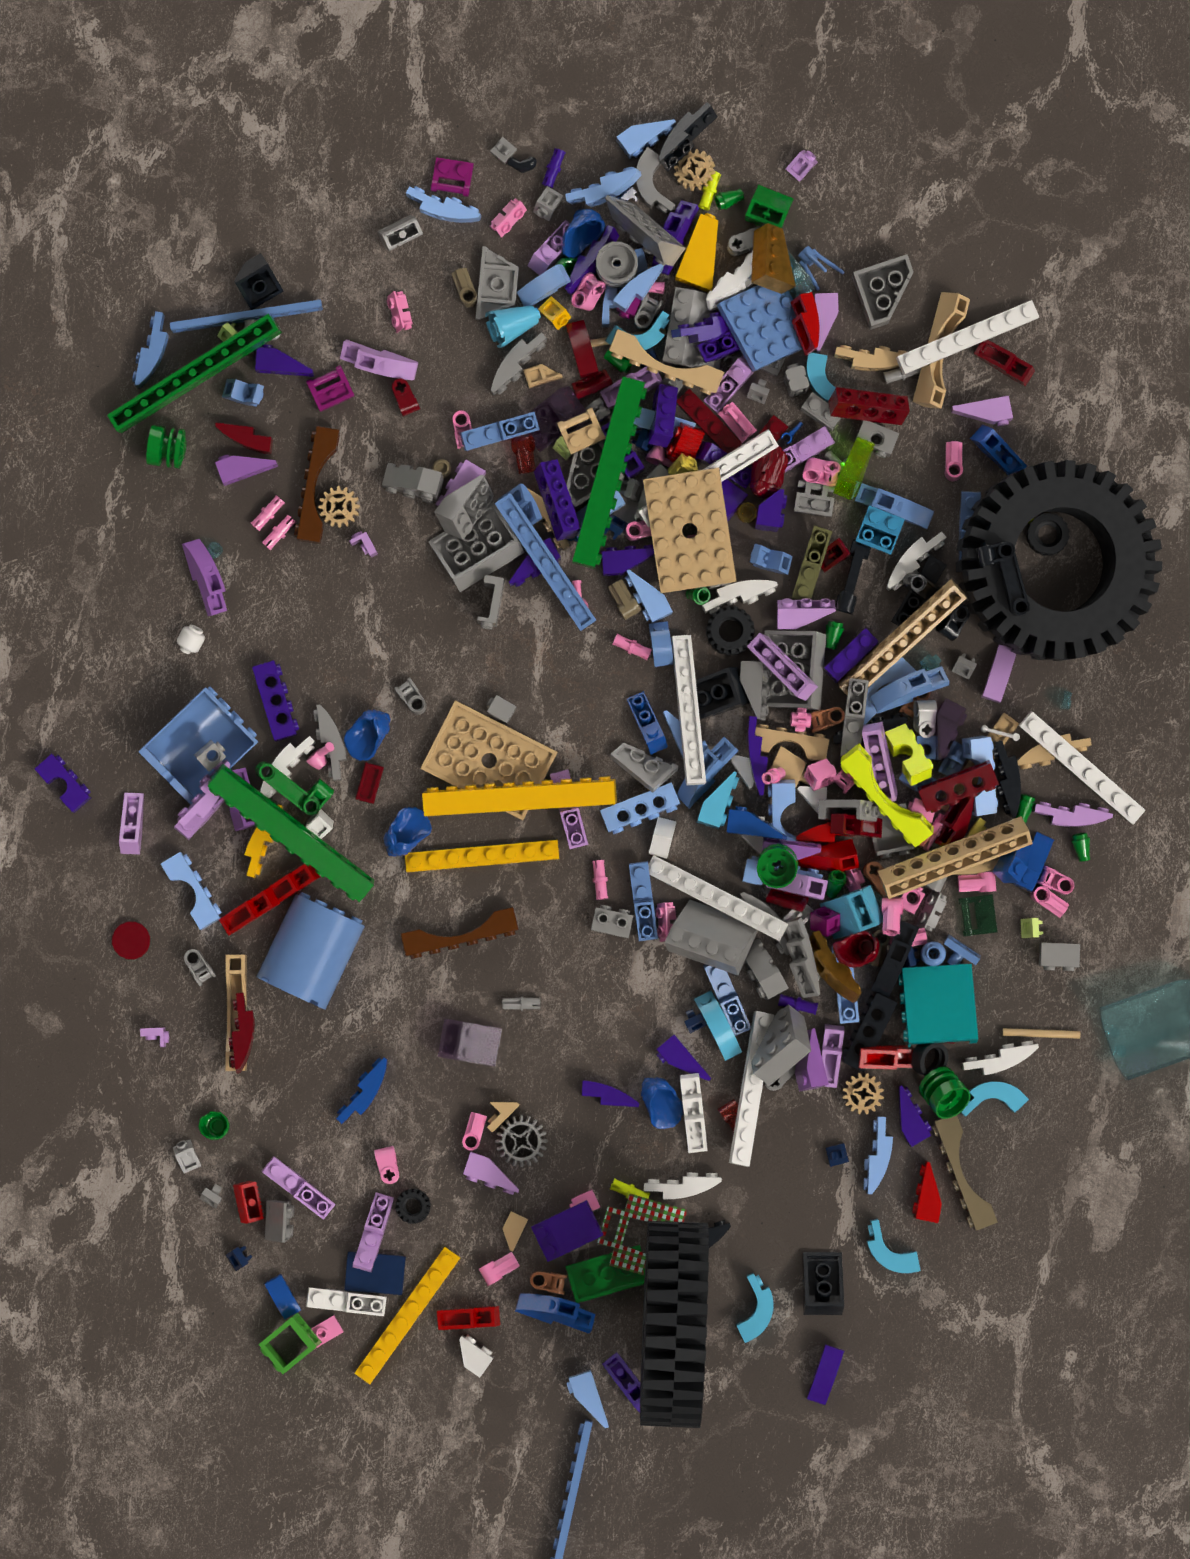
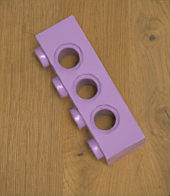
M759 633L747 646L796 697L806 701L818 688L768 636Z
M883 722L866 724L863 726L862 736L865 750L872 757L874 777L884 794L892 801H896L898 791Z

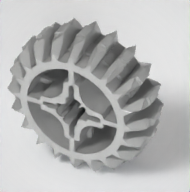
M520 1115V1121H516V1117L513 1116V1123H510L508 1119L505 1120L508 1127L506 1128L501 1125L500 1128L504 1132H497L496 1134L502 1136L501 1140H495L496 1143L502 1144V1146L497 1147V1151L504 1150L500 1157L502 1158L507 1155L506 1163L513 1159V1166H516L517 1161H520V1167L524 1166L523 1161H527V1165L531 1166L530 1159L537 1163L538 1159L535 1156L543 1157L539 1150L547 1149V1147L541 1146L542 1143L548 1142L547 1139L541 1138V1136L547 1133L546 1131L539 1132L543 1125L541 1124L536 1127L535 1124L538 1120L535 1119L533 1123H530V1116H527L526 1121H523V1115ZM517 1125L528 1126L522 1134H517L510 1130ZM533 1130L538 1138L537 1148L528 1140ZM528 1133L525 1141H527L530 1147L522 1144L515 1149L518 1141H516L517 1138L513 1135L521 1138ZM506 1135H509L515 1142L511 1152L506 1147ZM521 1148H526L533 1152L526 1157L515 1156Z

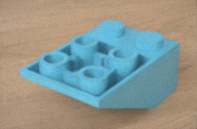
M734 771L703 802L697 823L719 829L720 825H725L728 814L724 812L726 807L730 808L733 799L730 793L732 789H736L739 777H736L737 772Z
M871 885L820 903L821 907L825 906L840 913V931L832 934L834 939L867 930L883 922V914Z

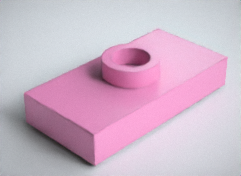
M335 1315L311 1328L322 1342L319 1346L344 1332Z

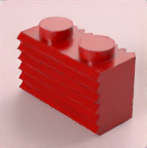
M680 422V425L674 429L672 444L667 446V458L675 462L682 453L687 457L691 456L695 459L705 433L699 428Z
M246 1181L233 1185L241 1223L247 1224L264 1219L263 1209H261L262 1205H260L261 1201H259L261 1198H259L260 1194H258L259 1190H257L258 1186H256L257 1182Z

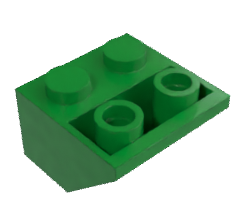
M758 185L744 220L760 227L769 223L782 228L794 198Z

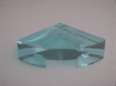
M1064 691L1060 709L1066 711L1070 709L1071 692Z

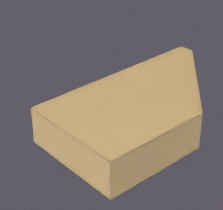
M543 364L523 370L529 389L563 378L562 374L549 369Z
M512 1211L503 1226V1232L509 1249L513 1252L528 1219Z

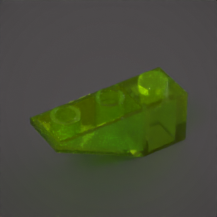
M857 437L839 475L834 494L849 500L857 496L875 443Z

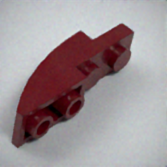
M244 992L236 993V999L233 1000L234 1011L238 1012V1018H235V1028L239 1031H233L232 1038H229L230 1050L233 1049L234 1056L230 1057L231 1067L235 1068L237 1074L242 1072L247 1063L255 1031L253 1010L246 1011Z

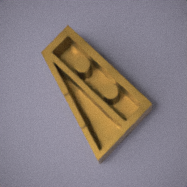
M767 223L754 230L751 283L780 294L796 286L784 231L782 228Z

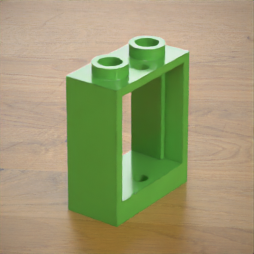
M297 1312L258 1345L261 1347V1352L273 1362V1367L278 1372L284 1374L322 1342ZM290 1325L308 1348L289 1364H286L269 1342Z

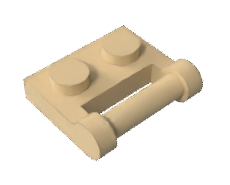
M592 407L586 409L587 412L565 422L560 421L557 423L571 455L606 439ZM590 419L592 424L570 434L566 431V429Z

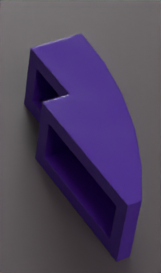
M584 1080L582 1082V1096L601 1097L600 1105L639 1107V1103L616 1088L598 1082Z
M827 1344L824 1345L807 1396L808 1400L826 1405L844 1350Z

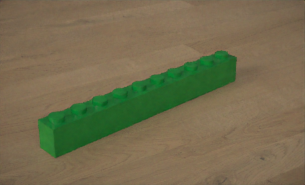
M267 314L112 411L107 416L116 431L122 434L280 335L282 331L273 316Z
M622 377L572 560L573 564L595 569L596 565H600L602 554H599L601 546L605 547L607 536L604 535L605 529L610 528L612 517H609L611 509L615 510L617 499L614 498L615 492H620L622 480H619L621 472L625 473L627 462L624 459L626 454L630 455L632 443H629L630 437L635 436L637 425L634 424L636 417L640 418L642 407L639 404L641 399L645 400L647 388H644L645 382Z
M222 764L208 781L209 791L215 796L220 795L225 799L224 802L229 807L237 808L241 816L254 821L255 826L259 830L267 831L275 842H281L285 845V849L291 854L295 853L301 857L300 860L305 865H311L316 869L315 871L318 875L331 880L330 883L335 888L343 889L351 900L354 901L356 899L360 902L374 886V879L226 765Z

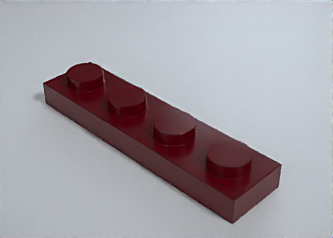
M691 389L687 390L677 400L676 404L720 449L729 454L742 445V442Z

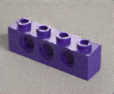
M558 459L540 462L534 471V475L556 540L574 538L581 527Z
M273 660L252 667L274 741L296 736V730H299L297 719H293L291 715L294 709L291 700L287 701L285 695L288 693L286 683H282L280 675H283L280 664L276 665V662ZM270 677L276 679V684L273 687L266 685V681ZM276 695L282 698V702L277 706L271 702L272 698ZM280 714L287 715V721L284 724L277 722V717Z

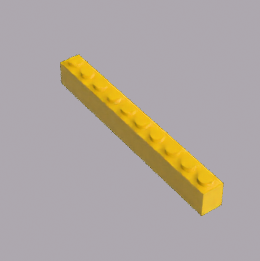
M610 776L599 777V780H591V777L580 778V781L572 782V779H561L560 783H553V780L541 781L542 784H534V781L522 782V785H515V782L503 783V786L497 787L495 783L484 784V787L477 788V785H466L465 789H458L457 786H448L446 790L430 787L422 793L424 816L612 805L617 803L616 781L611 779Z

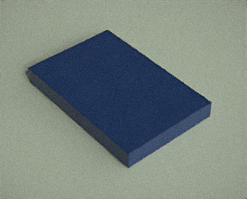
M348 1251L344 1290L403 1295L406 1256L378 1254L372 1271L368 1272L353 1267L357 1252Z

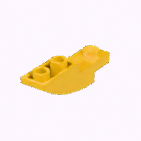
M258 828L252 834L244 854L251 857L247 876L256 878V875L261 873L263 864H260L262 856L265 857L268 848L265 842H274L267 831H261Z

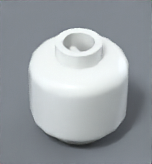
M195 625L183 627L177 638L180 650L186 654L191 652L197 653L205 640L203 630Z

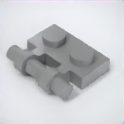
M799 480L798 487L805 488V492H797L794 512L831 518L835 498L827 497L828 492L835 493L836 486L830 487ZM811 489L822 491L821 496L810 494Z

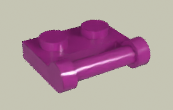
M436 157L431 191L437 192V190L459 193L469 197L474 163ZM440 178L465 182L462 187L438 182Z
M341 365L336 367V370L321 377L306 381L320 412L355 397ZM336 377L341 379V381L319 391L315 388Z

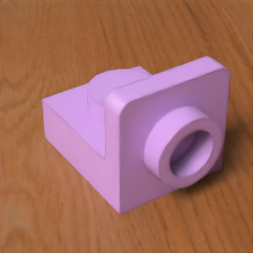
M802 150L787 166L786 170L800 182L818 162L815 160L816 157L812 152Z
M360 531L351 536L352 539L349 541L352 546L363 541V544L360 546L365 555L369 553L373 557L378 554L367 532L362 533Z
M165 1027L140 1029V1036H145V1040H156L157 1036H160V1047H166V1043H169V1031H165Z

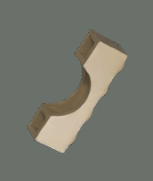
M758 724L756 727L755 736L762 737L761 753L768 754L771 748L780 742H792L802 749L806 760L819 762L827 758L829 739L825 738L826 735L814 733V736H808L805 731L790 733L787 732L788 729L781 727L771 730L768 725Z

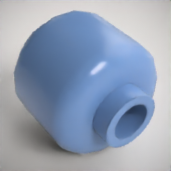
M931 941L922 946L920 957L924 964L937 966L944 961L946 951L942 944Z

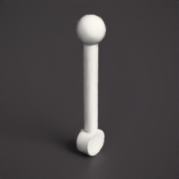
M986 725L981 726L983 733H995L1010 737L1014 741L1020 739V735L1017 733L1010 734L988 728Z

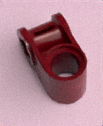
M401 378L396 379L392 384V390L402 416L404 417L420 410L408 382ZM398 383L406 386L404 387V392L401 393L400 390H395L398 387Z

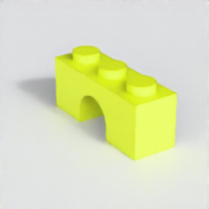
M903 724L886 731L887 745L892 756L894 757L899 754L910 756L909 759L902 761V772L910 786L932 778L933 764L929 758L925 757L922 745L916 742L913 730H909L907 725Z

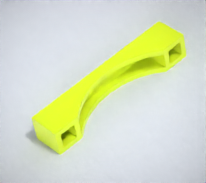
M860 743L841 757L840 766L842 770L854 778L853 781L857 787H862L865 790L867 798L879 806L878 809L882 815L889 817L892 826L904 834L903 837L908 844L912 843L916 848L933 835L934 827L922 813L902 808L884 794L874 777L872 757Z

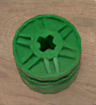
M152 425L147 444V465L160 466L163 458H166V466L168 468L172 466L174 460V468L180 469L185 458L187 446L185 429H179L176 437V429L172 428L169 436H167L165 426Z
M779 843L771 844L764 848L759 855L757 863V873L760 880L768 887L776 889L786 887L792 883L798 869V859L795 852L787 845ZM779 860L781 861V865L783 867L779 866L777 869L775 868V864L773 862L777 863V861Z
M939 1067L932 1070L924 1077L919 1086V1093L922 1098L930 1105L935 1114L942 1119L958 1115L965 1109L970 1100L969 1090L959 1080L957 1075L954 1074L952 1069L948 1067Z

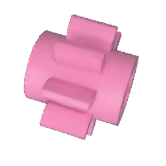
M797 708L796 712H791L790 726H794L797 732H804L806 728L811 726V713H806L807 708Z

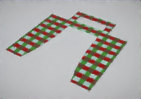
M629 1194L625 1211L608 1206L601 1229L604 1235L599 1237L597 1243L614 1248L610 1266L644 1275L643 1268H645L646 1254L622 1245L630 1217L643 1221L684 1222L687 1210ZM612 1213L621 1215L614 1242L604 1240Z

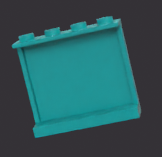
M972 964L902 968L901 974L898 977V983L903 988V993H900V1004H904L901 1018L902 1023H906V1030H903V1040L907 1042L908 1047H911V1044L969 1041V1044L978 1042Z

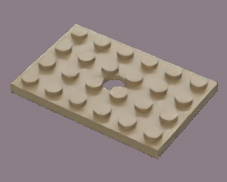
M719 467L643 479L660 592L666 593L737 582ZM687 523H692L697 527V534L693 538H687L683 535L682 528Z
M455 701L420 769L453 786H457L459 789H465L466 785H477V788L484 787V784L495 783L497 787L503 786V783L515 782V785H522V782L534 781V784H542L541 781L545 779L558 752ZM491 753L496 756L497 763L494 767L486 768L483 766L482 757L485 754ZM528 810L505 812L523 821Z

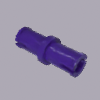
M554 148L550 163L546 166L547 171L542 185L553 188L557 174L561 171L560 166L566 154L565 151Z
M781 994L778 1006L783 1007L789 1004L798 1012L803 1011L816 1015L818 1003L802 1000V997L794 998Z

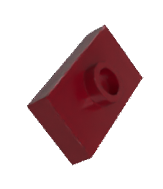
M604 369L598 374L572 383L571 386L577 398L580 399L591 393H596L598 390L608 387L613 383L608 372Z
M365 762L356 800L370 804L375 803L384 767Z
M771 888L766 897V902L803 912L809 897Z

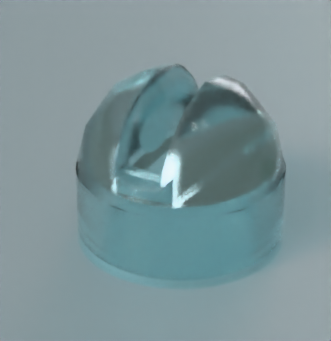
M211 542L207 547L212 559L218 558L223 552L222 546L217 542Z

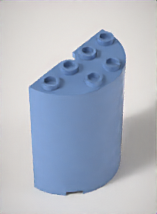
M210 686L208 688L205 687L138 751L190 805L193 803L191 800L198 793H203L199 788L201 785L200 780L206 774L210 776L215 771L212 769L208 772L194 756L196 752L210 740L214 743L219 742L225 749L223 753L226 758L222 761L227 760L230 763L231 769L258 743L255 739L257 734L250 727L246 729L242 725L244 721L234 710L231 713L228 711L231 707L221 697L217 699L216 696L218 694ZM215 750L207 753L208 759H213L216 756Z
M300 891L299 895L295 894L256 977L326 1010L365 926L361 924L362 920L354 916L349 919L344 916L345 912L335 907L330 910L326 908L328 904L318 899L313 902L309 900V895Z

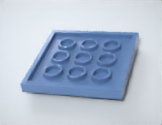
M757 285L716 305L752 372L802 350L792 324V320L796 315L791 305L793 299L789 291L780 294Z

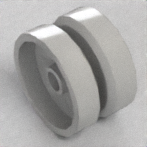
M611 242L599 250L596 258V272L599 279L607 286L622 288L636 276L638 258L635 251L628 244Z

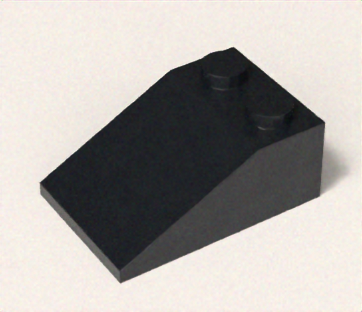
M728 667L696 680L700 720L750 703L740 681L738 667Z
M803 1252V1315H842L844 1310L842 1252Z

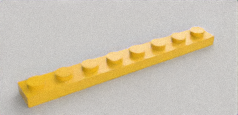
M558 840L412 852L405 855L406 872L559 859Z
M447 1247L443 1248L354 1374L368 1384H371L461 1257Z

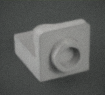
M547 186L536 201L533 212L540 218L549 221L553 212L562 201L563 195Z
M191 1140L180 1141L173 1147L175 1157L184 1174L201 1167V1162Z

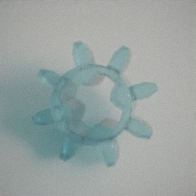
M928 654L919 662L922 666L919 670L925 669V671L941 667L939 663L942 660L937 654L933 657Z

